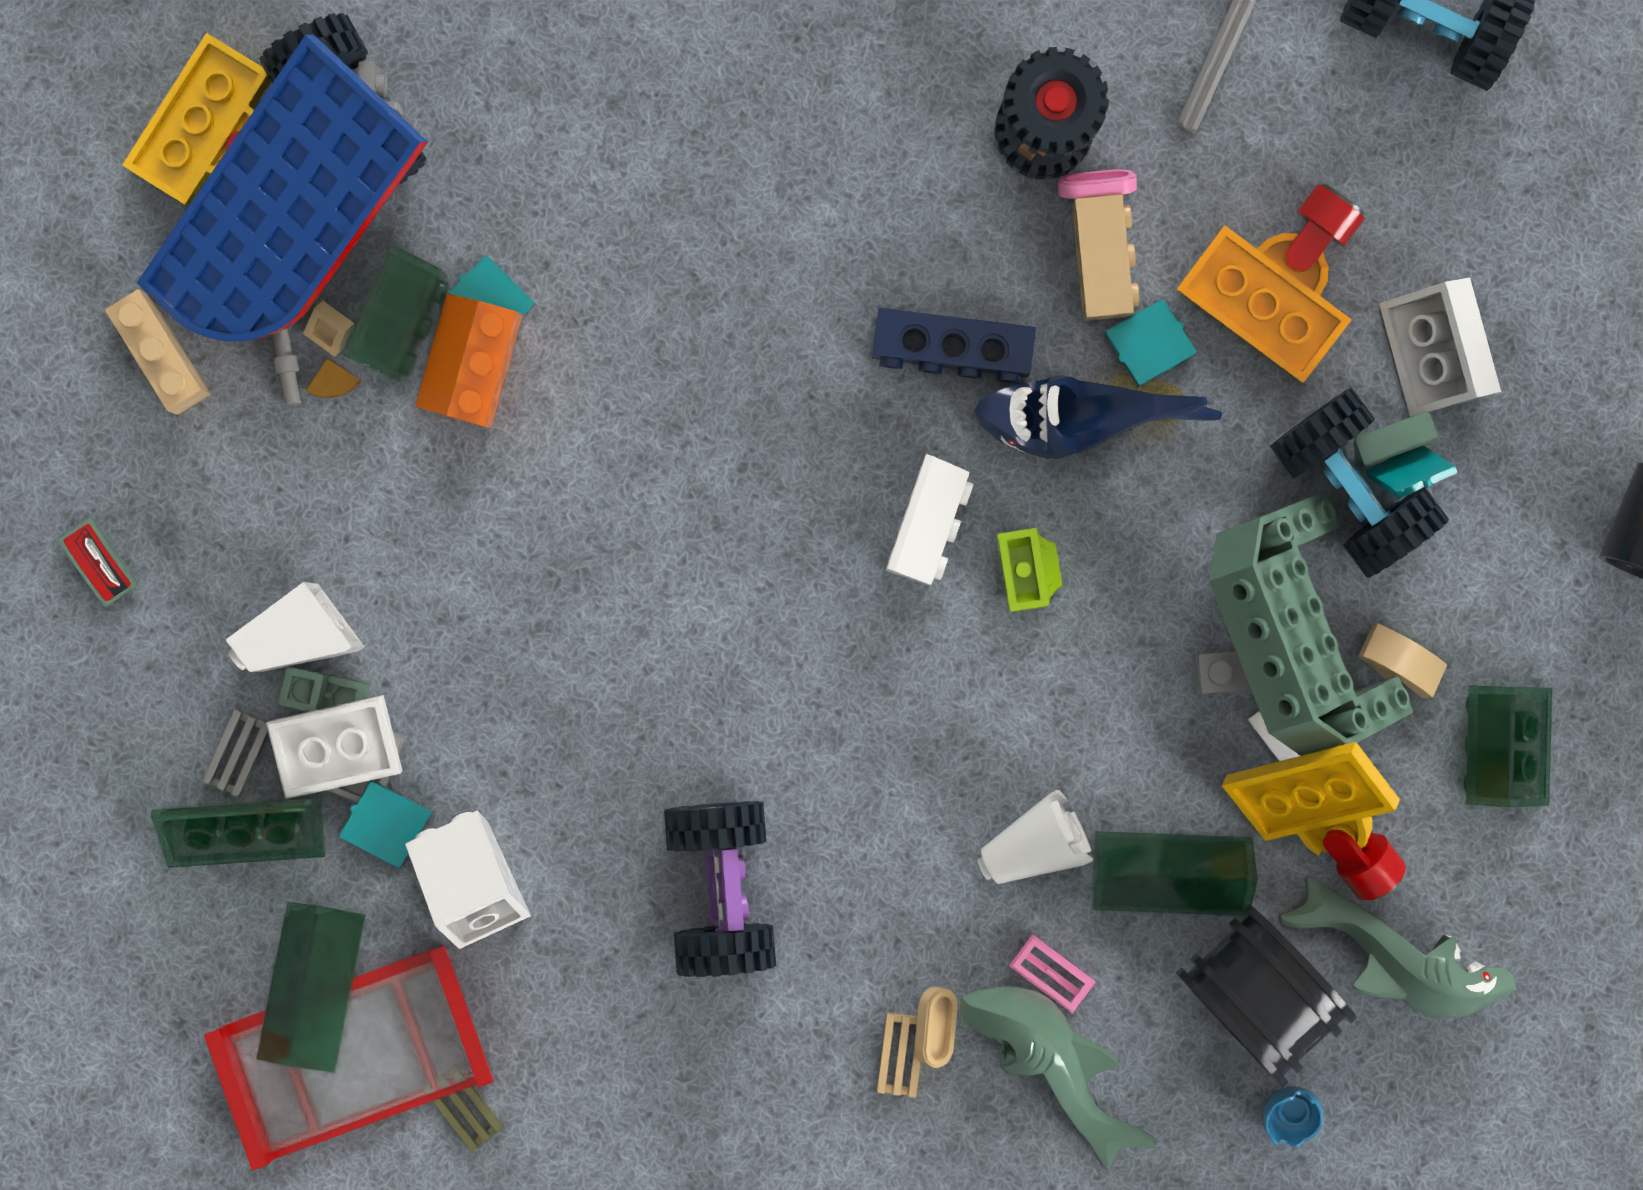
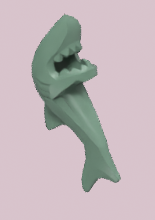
M996 987L977 990L961 998V1015L969 1027L985 1035L992 1042L997 1040L1003 1044L1005 1040L1007 1041L1006 1045L1001 1046V1052H999L1000 1068L1009 1075L1010 1073L1019 1075L1043 1073L1061 1107L1078 1131L1091 1144L1103 1166H1111L1119 1150L1125 1147H1156L1155 1138L1145 1130L1110 1117L1096 1106L1089 1091L1088 1081L1094 1075L1118 1066V1061L1115 1056L1102 1046L1074 1032L1063 1012L1050 998L1037 991L1021 987Z

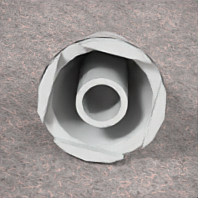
M1060 790L1048 794L981 848L982 857L978 858V864L987 880L993 878L997 884L1084 866L1093 861V858L1086 854L1091 852V847L1083 827L1074 811L1071 813L1069 811L1065 812L1062 804L1068 802V800Z

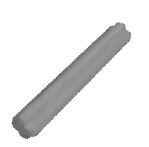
M1232 0L1177 121V126L1180 129L1189 133H1195L1256 0Z

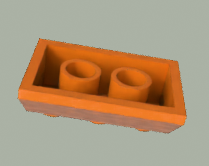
M446 293L415 407L491 428L523 315L514 310Z

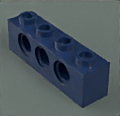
M878 308L872 359L880 360L879 366L885 368L903 369V363L919 364L918 371L925 373L942 374L943 367L958 369L957 376L980 379L983 372L997 374V381L1020 383L1021 377L1028 378L1031 373L1036 327ZM911 332L919 333L924 338L925 347L921 351L910 352L903 345V337ZM949 337L958 338L963 343L964 352L960 356L950 357L944 353L942 342ZM987 342L997 343L1002 348V358L996 362L987 361L981 353L982 345Z

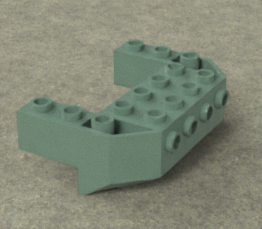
M1326 491L1217 533L1209 577L1210 586L1268 733L1300 756L1352 742L1358 743L1413 713L1408 692L1403 687L1399 676L1372 683L1356 690L1353 689L1352 678L1346 671L1338 651L1337 640L1331 633L1323 612L1322 602L1316 595L1309 577L1307 564L1299 552V545L1340 528L1336 518L1335 507L1330 502Z

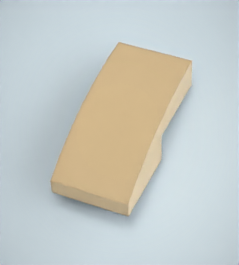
M1378 623L1372 625L1358 656L1385 679L1399 676L1401 682L1422 699L1434 697L1447 667L1445 662L1424 647Z

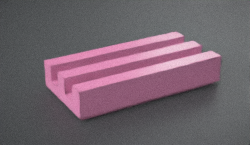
M1033 934L1029 936L1027 942L1009 963V967L1072 1014L1096 983L1095 980ZM1033 947H1037L1084 983L1079 989L1030 951ZM1026 958L1075 995L1071 1002L1022 966L1021 963Z

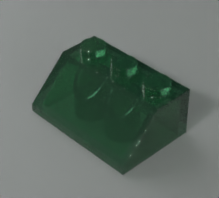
M391 245L343 355L359 365L400 382L403 375L409 376L417 360V355L413 351L418 339L425 340L431 329L433 319L429 317L433 305L434 303L441 304L447 293L449 283L444 281L447 274L442 269L399 247Z
M1469 685V695L1466 700L1468 735L1465 739L1467 774L1464 778L1466 804L1495 807L1549 806L1552 688Z

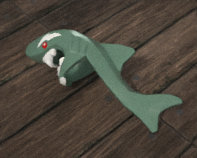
M1314 876L1308 877L1305 881L1307 898L1304 904L1279 915V921L1291 927H1331L1347 932L1362 946L1368 956L1366 968L1354 981L1352 988L1356 992L1373 997L1401 999L1409 1007L1428 1017L1449 1019L1468 1016L1485 1009L1516 991L1515 978L1505 968L1486 967L1476 961L1470 964L1466 970L1459 967L1457 962L1461 960V949L1456 943L1455 937L1444 934L1435 944L1434 950L1425 956L1387 924L1357 904L1344 899Z

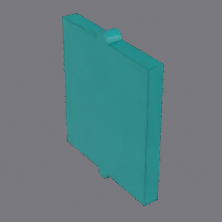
M487 255L467 275L461 274L459 277L461 281L449 292V294L514 310L523 316L535 304Z
M1164 299L1115 325L1104 333L1118 355L1117 362L1125 366L1138 388L1197 354L1196 349L1183 331L1184 324L1176 320Z
M1424 445L1390 457V459L1365 470L1368 478L1398 499L1422 488H1429L1433 483L1457 473L1455 465Z
M370 780L357 804L353 803L350 806L351 814L338 837L400 869L408 855L405 844L414 840L422 831L432 811Z

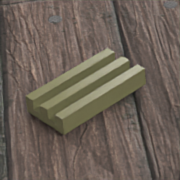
M455 1064L437 1078L436 1081L443 1089L450 1086L446 1078L453 1076L458 1083L465 1081V1078L460 1068ZM431 1084L423 1089L426 1094L435 1092ZM474 1086L466 1088L464 1091L491 1125L487 1130L457 1092L448 1095V1097L478 1134V1137L475 1139L443 1098L432 1101L471 1153L504 1127Z

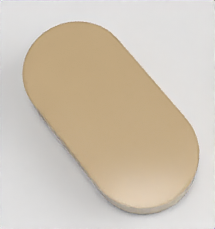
M941 987L927 989L922 994L918 1005L914 1051L917 1060L921 1064L933 1068H940L947 1064L954 1050L958 1003L954 993L948 989Z

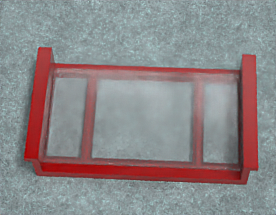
M444 944L231 1022L204 1034L252 1171L267 1166L276 1158L474 1085H478L479 1088L494 1082L446 945L444 946Z

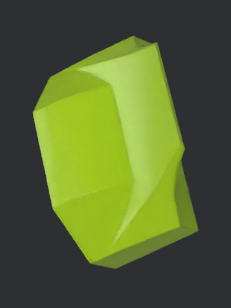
M1037 528L997 534L998 552L1009 612L1049 606L1050 597L1063 586L1056 543L1040 536Z

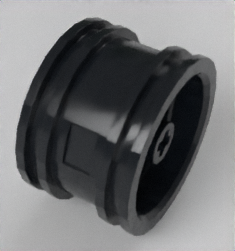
M1249 904L1244 909L1247 918L1242 923L1234 918L1229 923L1233 931L1203 959L1195 954L1191 958L1195 967L1188 973L1181 967L1176 974L1281 1087H1284L1289 1082L1284 1075L1291 1068L1298 1074L1303 1069L1299 1061L1329 1033L1334 1037H1338L1342 1033L1338 1024L1344 1019L1351 1024L1357 1019V1016L1311 963L1259 911Z

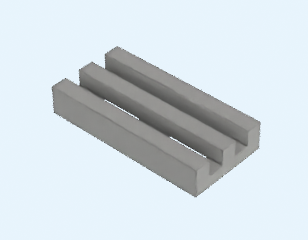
M234 709L202 782L216 786L217 789L227 791L235 797H241L269 735L266 722L243 711ZM242 720L246 723L221 779L216 777V774ZM254 726L258 727L260 730L236 784L232 785L229 781Z

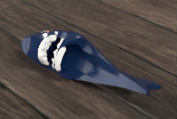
M1055 375L1034 382L1015 384L995 391L979 401L974 410L981 427L998 441L1013 449L1045 459H1061L1087 451L1125 431L1132 430V428L1151 421L1167 419L1216 421L1222 417L1221 411L1205 407L1207 405L1206 397L1152 394L1123 387L1081 381L1063 375Z

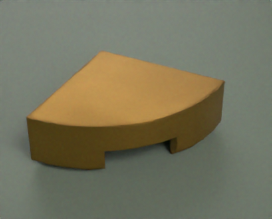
M327 358L306 391L321 398H335L352 392L362 381Z

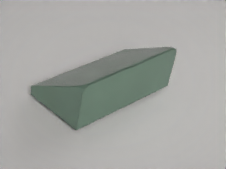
M1423 412L1356 437L1354 441V461L1356 466L1362 468L1436 441L1439 436L1430 413Z

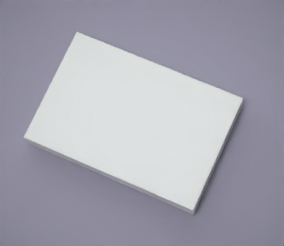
M384 695L266 722L285 799L397 775L402 772Z

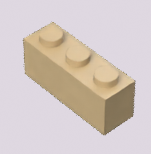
M1123 194L1075 199L1072 204L1083 322L1130 317L1134 313V307H1139L1140 302L1138 284L1131 283L1130 268H1135L1136 266L1134 244H1127L1126 229L1132 228L1130 205L1123 204Z
M137 289L105 309L167 411L179 415L211 395L148 293Z

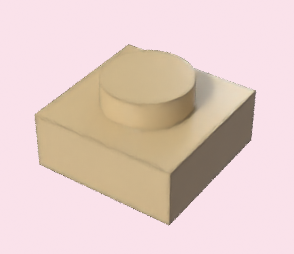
M321 301L313 309L303 334L335 357L344 348L354 323L325 301Z

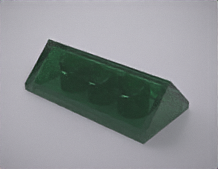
M322 796L166 806L151 811V818L168 868L320 858L326 856Z
M1095 831L1092 910L1247 916L1244 913V909L1249 904L1252 906L1258 881L1253 837Z
M287 902L256 1060L289 1067L336 1072L366 915L316 905Z

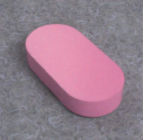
M1124 169L1064 175L1058 180V195L1068 199L1122 195L1137 190V175L1131 170Z

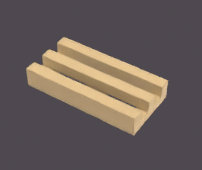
M887 1012L877 1093H892L898 1096L908 1095V1097L916 1098L921 1063L917 1060L915 1051H913L909 1087L902 1086L909 1026L910 1024L917 1025V1016ZM894 1022L901 1023L894 1085L886 1084L893 1026Z

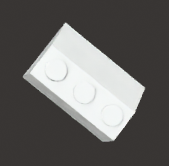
M1470 278L1446 281L1379 303L1410 417L1501 392Z
M925 455L885 571L929 586L934 578L941 581L948 558L941 556L946 541L954 543L961 523L960 520L954 519L958 505H967L974 483L967 481L970 472L934 456Z

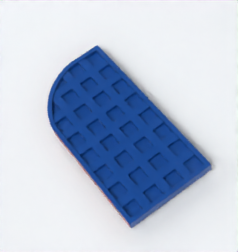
M305 35L139 278L137 284L174 320L198 335L221 341H247L268 337L281 332L296 323L307 313L428 141L315 35Z

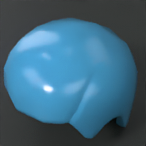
M1288 1086L1274 1091L1265 1102L1262 1118L1264 1129L1275 1145L1282 1142L1297 1148L1304 1141L1314 1138L1322 1128L1324 1110L1311 1091L1301 1087Z

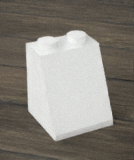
M307 582L300 584L226 639L231 647L228 654L239 669L244 670L247 668L249 672L270 671L359 652L365 647L320 585Z
M478 810L473 813H461L455 816L451 823L438 829L424 830L414 840L405 844L435 927L459 949L531 916L491 827Z

